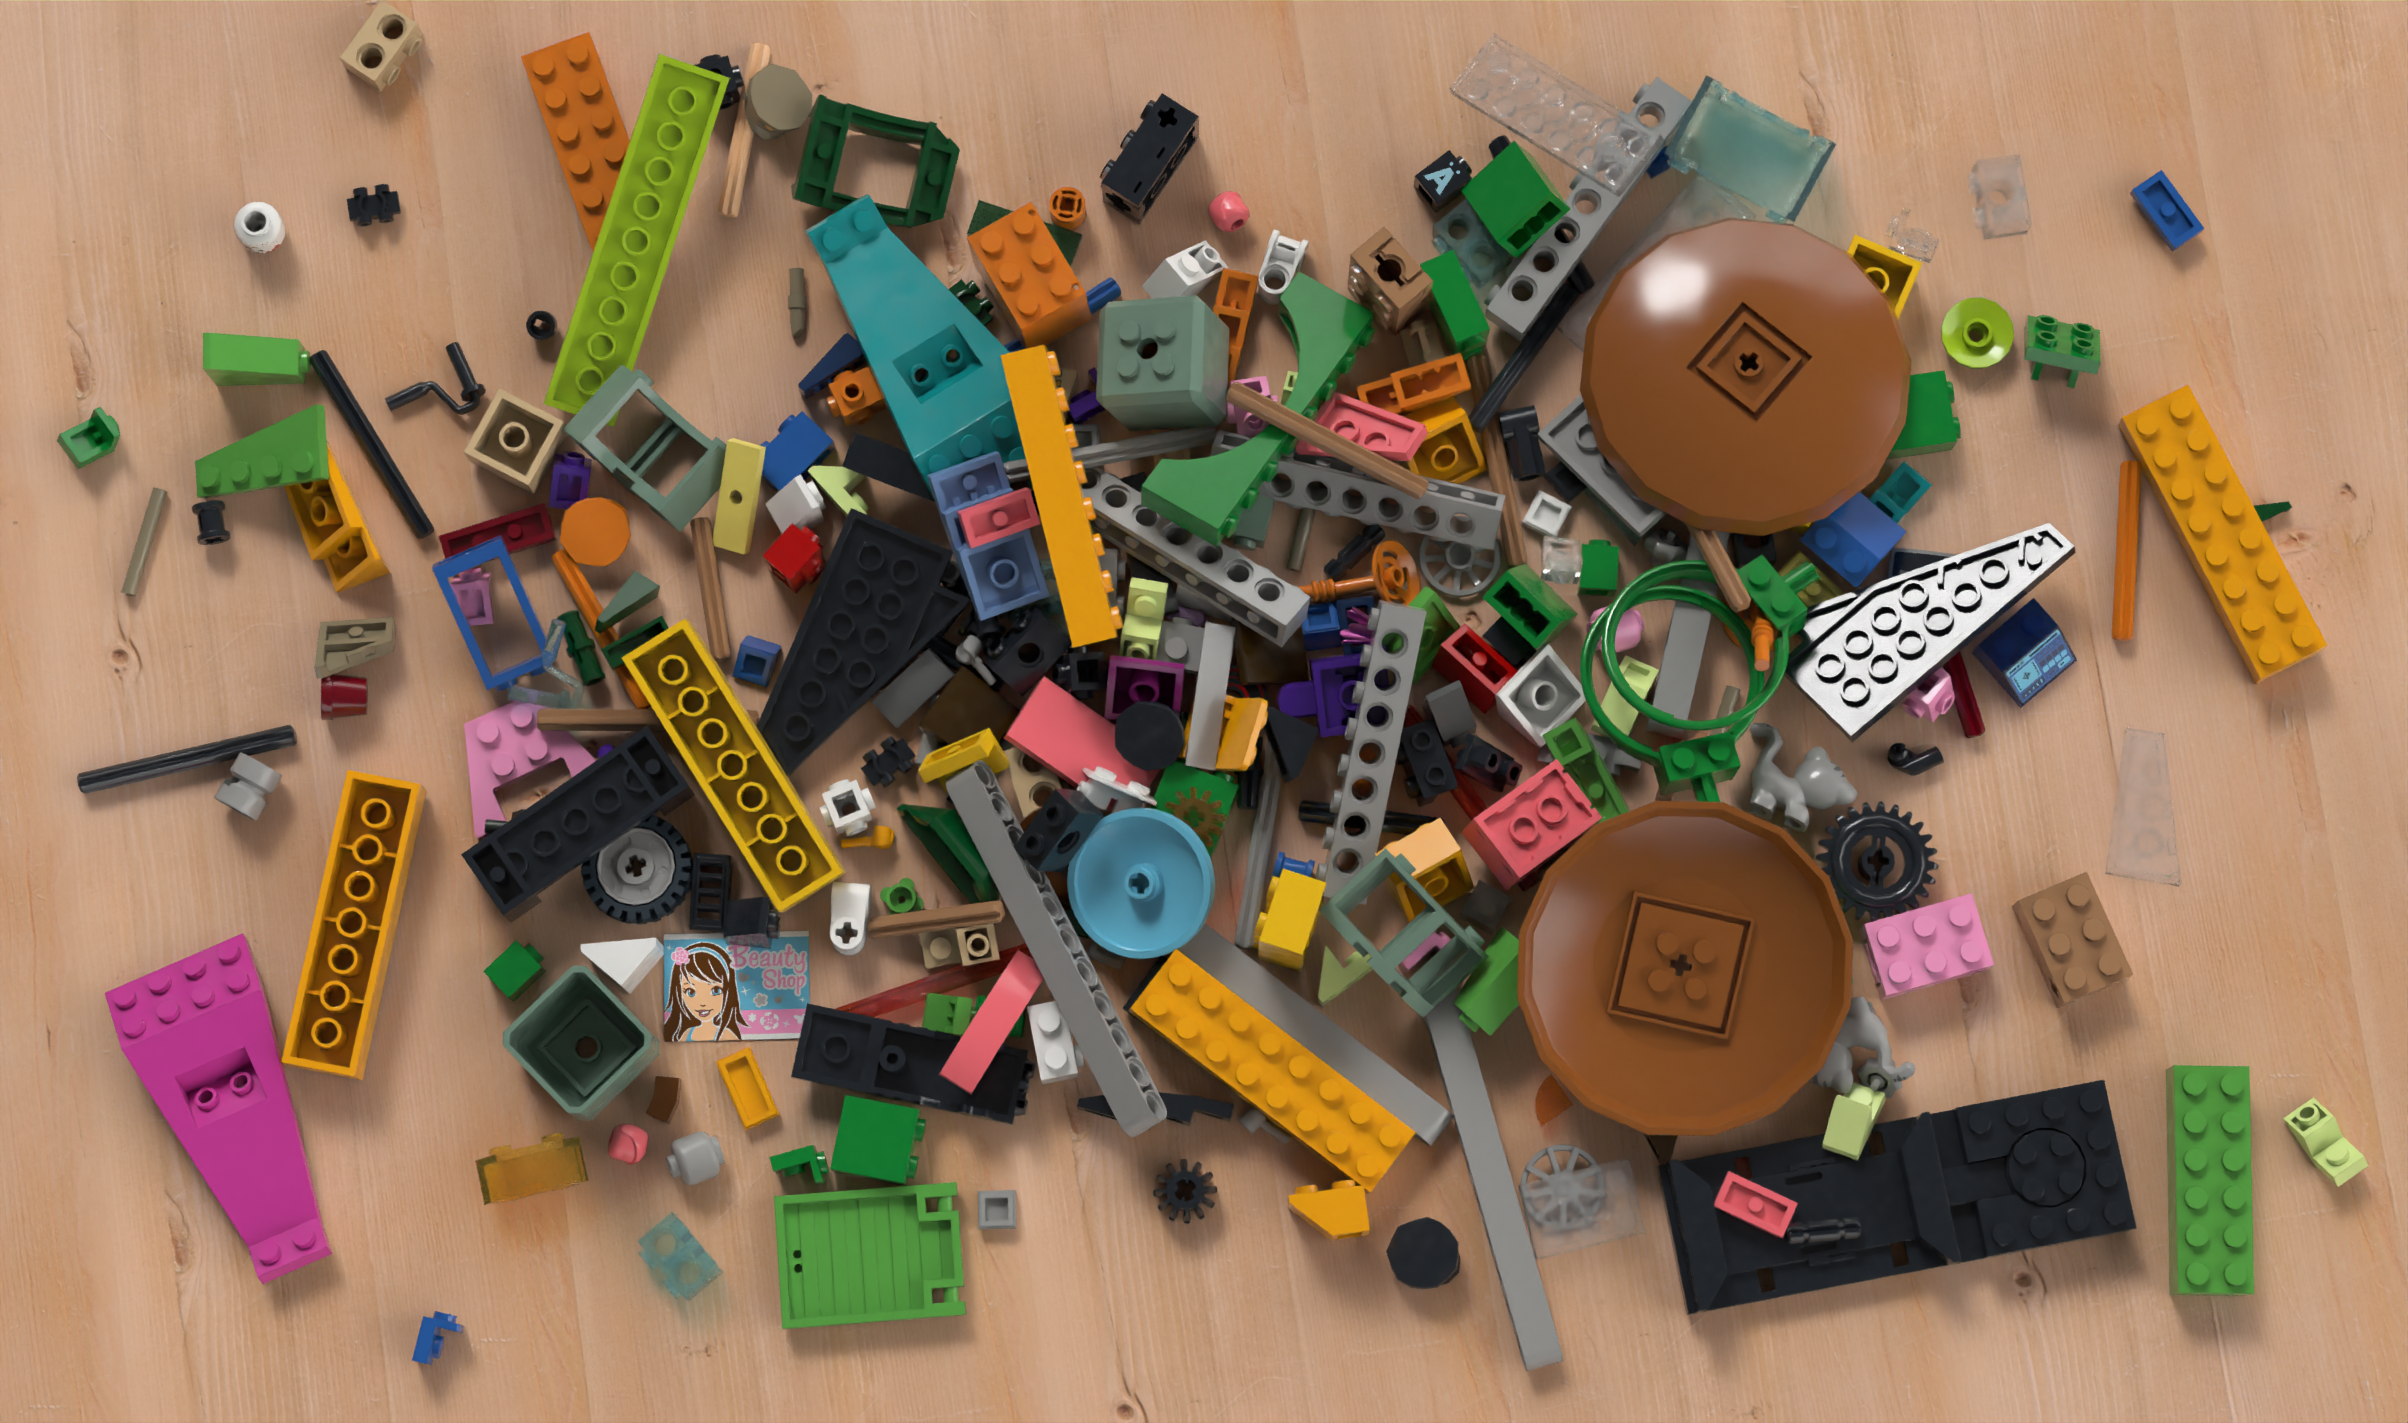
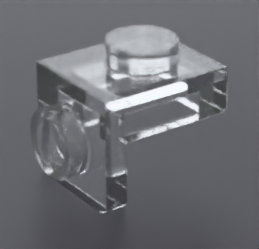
M1544 536L1541 545V580L1557 584H1577L1583 566V558L1580 557V540Z

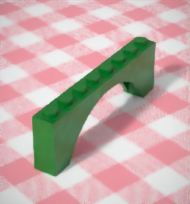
M1298 272L1279 300L1278 317L1292 340L1298 364L1295 386L1285 407L1314 421L1318 413L1316 408L1322 400L1327 402L1332 397L1337 387L1336 381L1341 374L1347 375L1356 361L1355 354L1360 347L1367 348L1375 334V329L1372 328L1374 312L1307 275ZM1269 424L1251 440L1221 454L1188 460L1161 459L1142 485L1141 504L1217 547L1224 536L1229 538L1234 533L1239 524V515L1244 508L1247 510L1252 508L1259 495L1258 489L1264 481L1269 483L1273 479L1279 467L1278 461L1283 454L1290 455L1297 444L1298 438Z

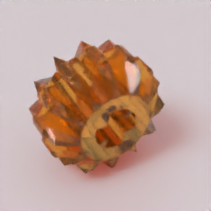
M1196 787L1190 788V799H1186L1181 791L1176 792L1175 796L1180 805L1178 806L1168 801L1165 804V808L1175 814L1173 816L1182 820L1189 827L1190 822L1183 820L1185 816L1190 817L1189 812L1197 811L1199 818H1205L1204 822H1198L1199 827L1190 828L1203 840L1205 846L1210 848L1213 846V842L1208 834L1210 833L1216 837H1221L1223 834V830L1214 824L1226 822V815L1213 814L1222 807V802L1216 800L1208 805L1211 791L1206 790L1201 799H1198Z

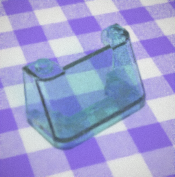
M1706 75L1664 153L1671 159L1668 165L1685 175L1692 170L1768 210L1765 217L1774 222L1786 223L1789 221L1795 223L1833 155L1836 143L1821 135L1820 137L1816 135L1810 136V131L1805 128L1802 129L1739 96L1734 91L1730 94V90L1723 87L1722 83Z

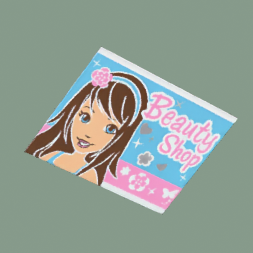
M780 931L779 939H772L771 949L726 944L723 937L724 933L664 934V1042L800 1038L807 1003L810 1004L809 931Z

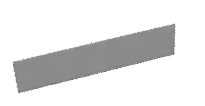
M1210 622L1205 623L1185 761L1186 766L1215 770L1236 627Z

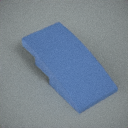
M994 451L927 475L949 543L980 621L1050 596L1029 528L972 549L967 546L957 511L1014 492L1009 486L999 452Z

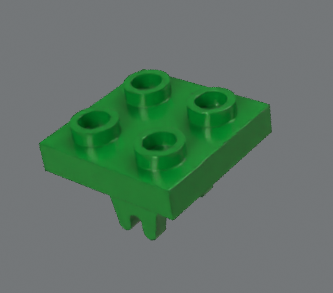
M2028 315L2024 327V360L2033 361L2031 379L2039 380L2043 364L2069 369L2067 387L2075 388L2080 371L2097 375L2101 362L2100 330H2096L2085 323L2068 324L2058 322L2057 319L2048 315H2039L2037 317Z

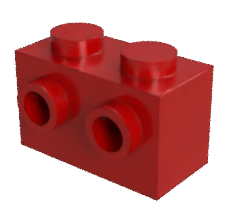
M793 523L763 555L768 570L795 594L807 582L811 585L822 575L825 569L822 565L826 562L821 551L824 547L819 543L821 540L806 526L800 530Z
M1466 623L1440 645L1431 664L1450 683L1459 680L1466 698L1484 714L1496 705L1495 695L1518 672Z

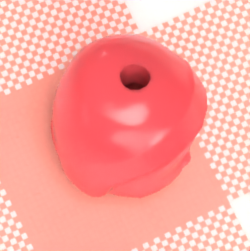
M1233 191L1221 193L1208 207L1211 220L1217 228L1224 232H1233L1240 229L1250 217L1249 209L1245 206L1241 196Z
M620 1124L611 1133L608 1143V1154L612 1159L621 1160L629 1165L638 1163L646 1154L649 1136L645 1130L638 1126Z

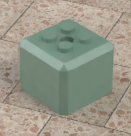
M1197 295L1108 302L1100 310L1096 400L1129 431L1218 426L1227 416L1229 327ZM1149 343H1157L1158 351L1156 355L1150 359H1143V348Z
M572 966L503 1032V1046L561 1107L577 1120H593L660 1055V1041L586 966ZM588 1037L595 1039L597 1042V1052L590 1058L580 1057L577 1052L578 1043Z

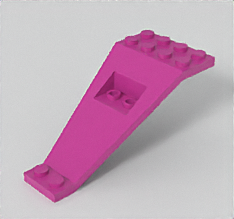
M243 933L106 992V1000L121 1050L248 1246L257 1277L261 1283L264 1284L331 1255L332 1251L323 1226L284 1066L281 1062L282 1058L267 998L245 935Z

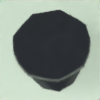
M1137 701L1117 716L1115 747L1125 760L1146 771L1162 769L1174 763L1185 743L1184 728L1179 719V713L1176 710H1172L1169 706L1156 701Z
M1430 1217L1416 1219L1398 1226L1386 1250L1391 1269L1397 1281L1410 1288H1438L1440 1285L1448 1284L1459 1273V1242L1451 1230L1442 1222Z

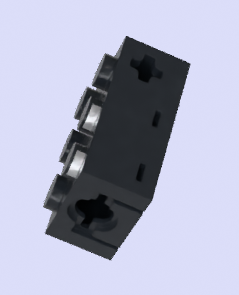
M1163 93L1156 102L1153 100L1148 102L1140 116L1143 122L1136 132L1131 129L1120 145V148L1123 150L1116 161L1110 159L1100 174V178L1103 179L1101 182L1103 202L1139 225L1199 138V116Z

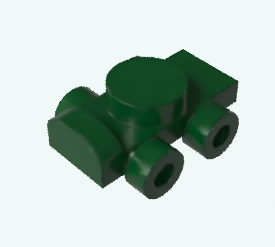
M961 279L949 288V291L984 326L993 320L989 312L994 309V306L986 296L980 301L975 295L981 291L973 280L965 284Z

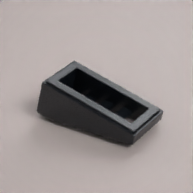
M694 853L689 930L724 932L728 900H730L732 856ZM703 866L722 867V874L704 873ZM702 881L720 882L721 889L701 888ZM700 896L720 898V904L700 903ZM699 911L720 913L719 920L699 918Z

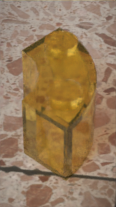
M555 1133L541 1137L542 1143L514 1150H512L511 1145L489 1149L490 1156L475 1161L484 1205L515 1201L541 1193L567 1189L589 1181L580 1137L564 1139L563 1133Z

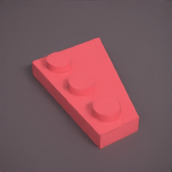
M1335 391L1332 397L1321 406L1314 422L1362 447L1394 461H1410L1428 434L1426 426L1422 423ZM1301 439L1297 441L1295 446L1298 455L1334 457Z

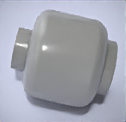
M703 1131L674 1140L671 1144L672 1155L666 1157L671 1176L673 1178L680 1177L682 1182L689 1186L716 1177L720 1172V1165L725 1163L717 1138L715 1136L709 1137Z

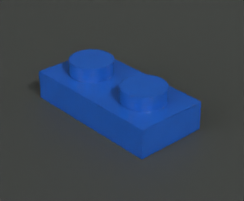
M2162 170L2131 190L2130 195L2172 252L2204 230L2200 221Z

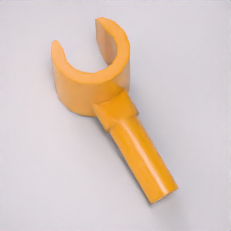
M876 825L874 826L872 837L841 839V847L843 849L871 846L886 850L892 846L895 832L890 827Z

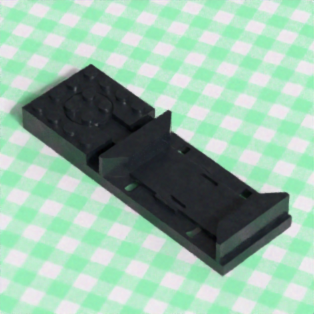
M2104 1080L1956 1107L1953 1110L1930 1114V1112H1924L1916 1117L1874 1124L1870 1134L1881 1132L1885 1154L1871 1156L1867 1139L1858 1160L1823 1149L1822 1144L1825 1134L1684 1161L1675 1159L1656 1167L1686 1315L2136 1229ZM1748 1158L1752 1179H1749V1181L1798 1203L1789 1223L1802 1222L1804 1225L1808 1221L1828 1219L1842 1221L1843 1218L1857 1217L1861 1225V1235L1858 1238L1844 1239V1236H1842L1839 1240L1809 1242L1807 1239L1803 1243L1790 1244L1786 1238V1231L1783 1238L1776 1237L1716 1209L1714 1201L1727 1172L1730 1171L1737 1175L1734 1160ZM1904 1241L1909 1265L1894 1267L1890 1244ZM1771 1267L1775 1290L1761 1293L1756 1269Z

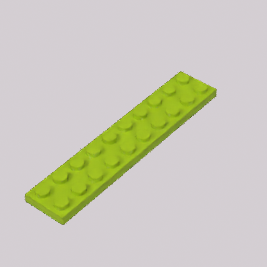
M658 54L543 404L576 415L621 364L630 371H633L730 79L729 77ZM619 410L606 425L614 427Z

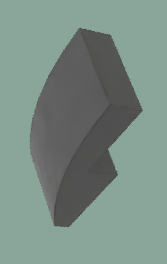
M928 648L886 687L872 703L896 728H899L955 674L931 648Z

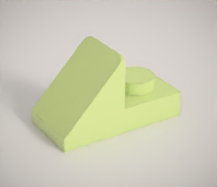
M812 466L808 470L812 481L846 518L851 508L866 514L869 507L856 492L851 495L848 493L867 476L844 467Z
M1325 946L1317 1000L1321 1007L1373 970L1367 963L1372 957L1369 953L1363 957L1356 951L1345 960L1348 966L1343 968L1330 949Z
M1853 1083L1849 1092H1845L1843 1096L1837 1095L1833 1103L1822 1148L1858 1160L1885 1103V1093L1877 1090L1873 1091L1871 1088Z

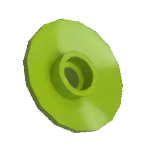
M1983 297L1967 298L1956 303L1946 313L1941 326L1942 344L1947 354L1958 364L1971 369L1988 368L1999 363L2009 353L2014 340L2013 323L2007 311L1997 302ZM1971 331H1978L1982 336V340L1979 342L1972 341L1969 333Z

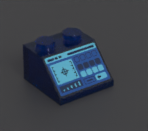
M2034 598L1984 639L1972 652L2020 708L2077 661L2058 624Z

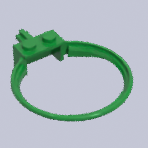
M1760 555L1741 569L1735 568L1752 601L1778 630L1776 640L1773 643L1774 664L1770 677L1760 693L1738 711L1711 720L1693 721L1674 718V715L1653 707L1638 696L1625 680L1617 662L1615 635L1620 619L1630 603L1646 589L1667 580L1693 579L1718 585L1707 562L1704 560H1682L1650 569L1631 581L1614 600L1606 616L1602 631L1603 660L1613 685L1619 694L1638 712L1658 723L1673 728L1694 731L1719 729L1733 725L1753 715L1771 699L1784 678L1789 655L1788 638L1804 628L1808 608L1796 594L1820 578L1815 566L1806 561L1781 577L1766 558Z
M1657 585L1643 591L1626 608L1625 611L1651 601L1674 600L1690 603L1709 611L1724 622L1734 633L1747 658L1750 680L1747 700L1744 706L1750 703L1763 689L1764 671H1758L1755 668V647L1751 643V631L1737 613L1719 599L1705 592L1685 586ZM1609 605L1591 626L1583 644L1580 658L1581 685L1593 717L1606 736L1618 748L1635 759L1654 766L1661 795L1693 788L1697 802H1720L1715 783L1732 780L1739 770L1741 764L1735 744L1744 735L1757 712L1735 723L1728 732L1661 746L1658 748L1659 752L1652 751V747L1643 745L1624 734L1603 711L1595 693L1592 677L1594 653L1602 636L1604 622L1611 607Z

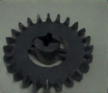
M1882 801L1878 802L1875 811H1872L1870 805L1864 802L1862 804V814H1859L1855 808L1849 807V820L1841 815H1836L1835 821L1839 829L1832 826L1825 828V832L1832 839L1819 840L1818 845L1826 849L1827 852L1816 855L1815 860L1826 863V866L1821 869L1830 877L1838 900H1844L1843 913L1855 907L1856 920H1860L1867 911L1869 912L1870 922L1877 920L1879 913H1882L1884 918L1893 915V910L1898 914L1906 912L1905 904L1914 910L1918 909L1919 903L1915 895L1924 899L1929 897V893L1923 884L1934 885L1936 880L1927 871L1937 870L1939 867L1937 863L1928 860L1929 857L1937 853V849L1925 846L1932 839V835L1919 834L1924 823L1918 822L1911 825L1912 812L1910 811L1904 816L1899 817V807L1896 804L1889 813L1886 812ZM1867 836H1872L1871 846L1862 853L1857 864L1861 876L1869 880L1868 887L1856 879L1851 870L1850 856L1853 847L1858 841ZM1887 837L1900 848L1904 858V868L1902 876L1896 883L1883 888V879L1893 870L1895 864L1894 854L1891 849L1885 846ZM1879 838V847L1877 848V839ZM1875 852L1878 856V861L1884 863L1878 870L1877 875L1876 871H1874V865L1867 862L1870 861Z

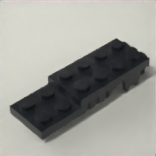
M807 1003L791 1077L866 1093V1095L1013 1125L1015 1116L1026 1114L1028 1104L1026 1095L1029 1091L1030 1078L1034 1076L1036 1064L1027 1058L1028 1050L1009 1047L1003 1043L972 1094H969L939 1075L960 1041L961 1036L937 1030L932 1031L919 1026L913 1027L904 1023H893L890 1020Z

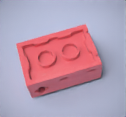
M1557 759L1475 817L1461 832L1506 891L1581 838L1602 819V816L1595 807L1593 809L1590 808L1592 803L1567 772L1565 774L1562 772L1564 768Z

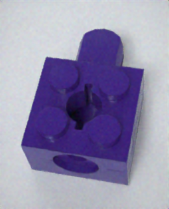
M1361 653L1309 659L1311 680L1287 683L1282 686L1277 694L1279 709L1294 718L1316 716L1320 737L1344 735L1348 718H1355L1358 704L1352 703L1356 681H1363L1365 667L1360 666ZM1382 669L1376 673L1374 683L1377 687L1386 688L1390 686L1388 669ZM1374 706L1367 712V721L1371 724H1379L1386 717V709L1382 706Z

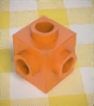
M869 367L855 373L852 370L845 371L837 375L833 379V383L828 384L831 396L826 398L827 404L833 417L838 418L841 416L845 426L853 423L855 426L863 425L872 420L875 413L886 409L884 398Z

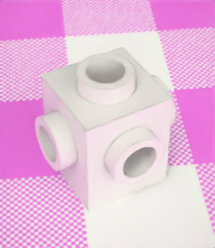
M848 779L830 785L828 787L829 791L822 793L826 805L819 807L827 827L835 825L838 834L846 832L847 836L866 830L868 828L866 823L873 821L870 810L876 808L868 787L861 790L857 780L849 782ZM848 804L854 805L856 812L846 816L843 815L842 810L844 806Z

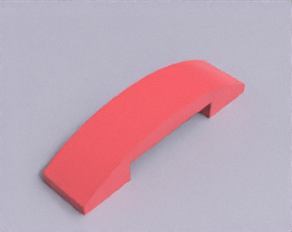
M1020 950L1016 952L939 1074L940 1076L972 1094L996 1053L1044 980L1034 959Z

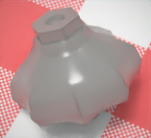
M1663 528L1647 531L1645 547L1650 553L1649 561L1651 565L1657 567L1670 562L1682 561L1686 558L1687 544L1679 538L1676 531L1670 529L1668 532Z
M1869 1057L1865 1064L1857 1068L1860 1085L1871 1088L1873 1091L1883 1092L1886 1098H1891L1896 1090L1902 1088V1081L1889 1082L1878 1074V1059ZM1891 1060V1065L1895 1068V1062Z

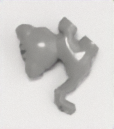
M1753 723L1750 726L1749 731L1753 736L1764 737L1768 740V744L1760 752L1757 764L1751 772L1753 793L1750 800V812L1752 814L1770 820L1775 815L1777 808L1785 811V826L1796 831L1805 832L1809 824V813L1805 806L1825 810L1833 805L1842 806L1850 804L1857 798L1858 792L1846 781V777L1840 767L1829 759L1825 749L1820 746L1812 748L1805 755L1804 763L1800 764L1795 771L1794 778H1789L1773 764L1775 755L1783 745L1779 730L1766 723Z
M1861 996L1851 999V1007L1824 1067L1809 1082L1822 1087H1832L1840 1093L1849 1092L1853 1084L1851 1070L1854 1063L1850 1048L1855 1046L1876 1050L1878 1074L1889 1082L1908 1079L1915 1073V1066L1910 1062H1905L1895 1068L1891 1065L1892 1051L1888 1042L1887 1029L1881 1019L1877 1017L1872 1002H1867L1866 998Z

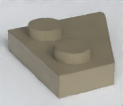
M394 617L320 622L314 666L317 679L394 652L396 635Z

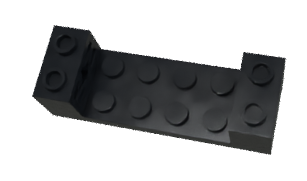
M646 726L461 855L502 915L512 923L542 902L538 894L657 811L661 810L664 816H666L695 796V793L651 730Z

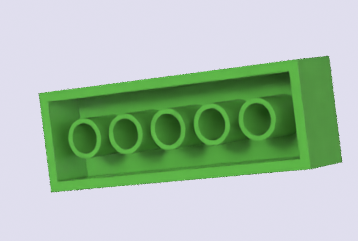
M2173 1065L2166 1069L2170 1295L2248 1296L2254 1294L2249 1066Z

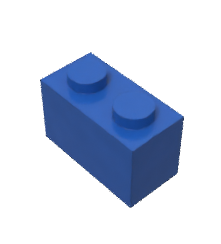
M803 411L796 417L790 415L778 428L780 433L770 443L765 441L760 445L766 447L761 478L777 493L800 474L805 481L809 477L808 470L812 466H820L836 449L834 441Z

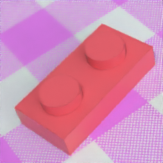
M1027 487L957 511L967 546L971 549L1040 524L1030 489Z
M1730 1171L1727 1172L1714 1201L1716 1209L1779 1238H1783L1798 1204Z

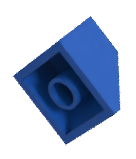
M1858 492L1828 517L1816 521L1800 541L1854 587L1859 588L1905 535L1906 531L1862 493Z

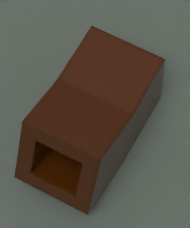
M656 1076L654 1096L646 1111L647 1115L670 1124L679 1105L680 1078Z

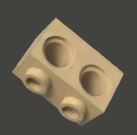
M381 0L342 53L340 60L347 70L381 92L386 84L391 85L396 80L401 70L399 66L407 55L412 56L418 50L422 42L420 37L423 33L416 22ZM400 27L403 29V33L399 38L393 40L386 38L387 33L392 28ZM373 56L382 57L380 65L376 68L370 69L365 67L369 58Z
M1015 747L1003 751L1010 762L1008 771L1023 818L1039 808L1035 804L1034 799L1040 791L1069 790L1067 782L1059 783L1058 776L1045 766L1035 773L1026 771L1023 764L1030 756L1019 748Z

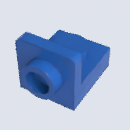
M438 1311L434 1312L433 1318L423 1316L412 1361L432 1365L433 1358L439 1359L444 1344V1337L439 1336L441 1328L463 1333L464 1326L455 1323L457 1316Z

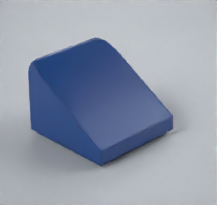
M1335 602L1309 605L1307 618L1301 624L1305 650L1315 651L1340 647V626Z
M746 636L740 644L732 677L768 687L781 646L753 636Z

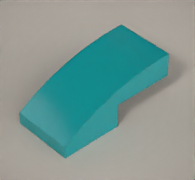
M1903 461L1869 500L1898 524L1929 490L1932 484L1909 463Z

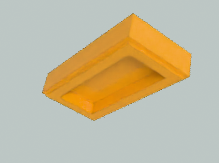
M750 1046L716 1061L746 1131L781 1116Z

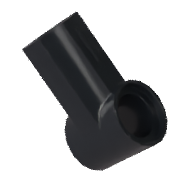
M1535 406L1497 412L1504 444L1506 443L1514 482H1525L1545 476V468L1537 435L1540 429Z

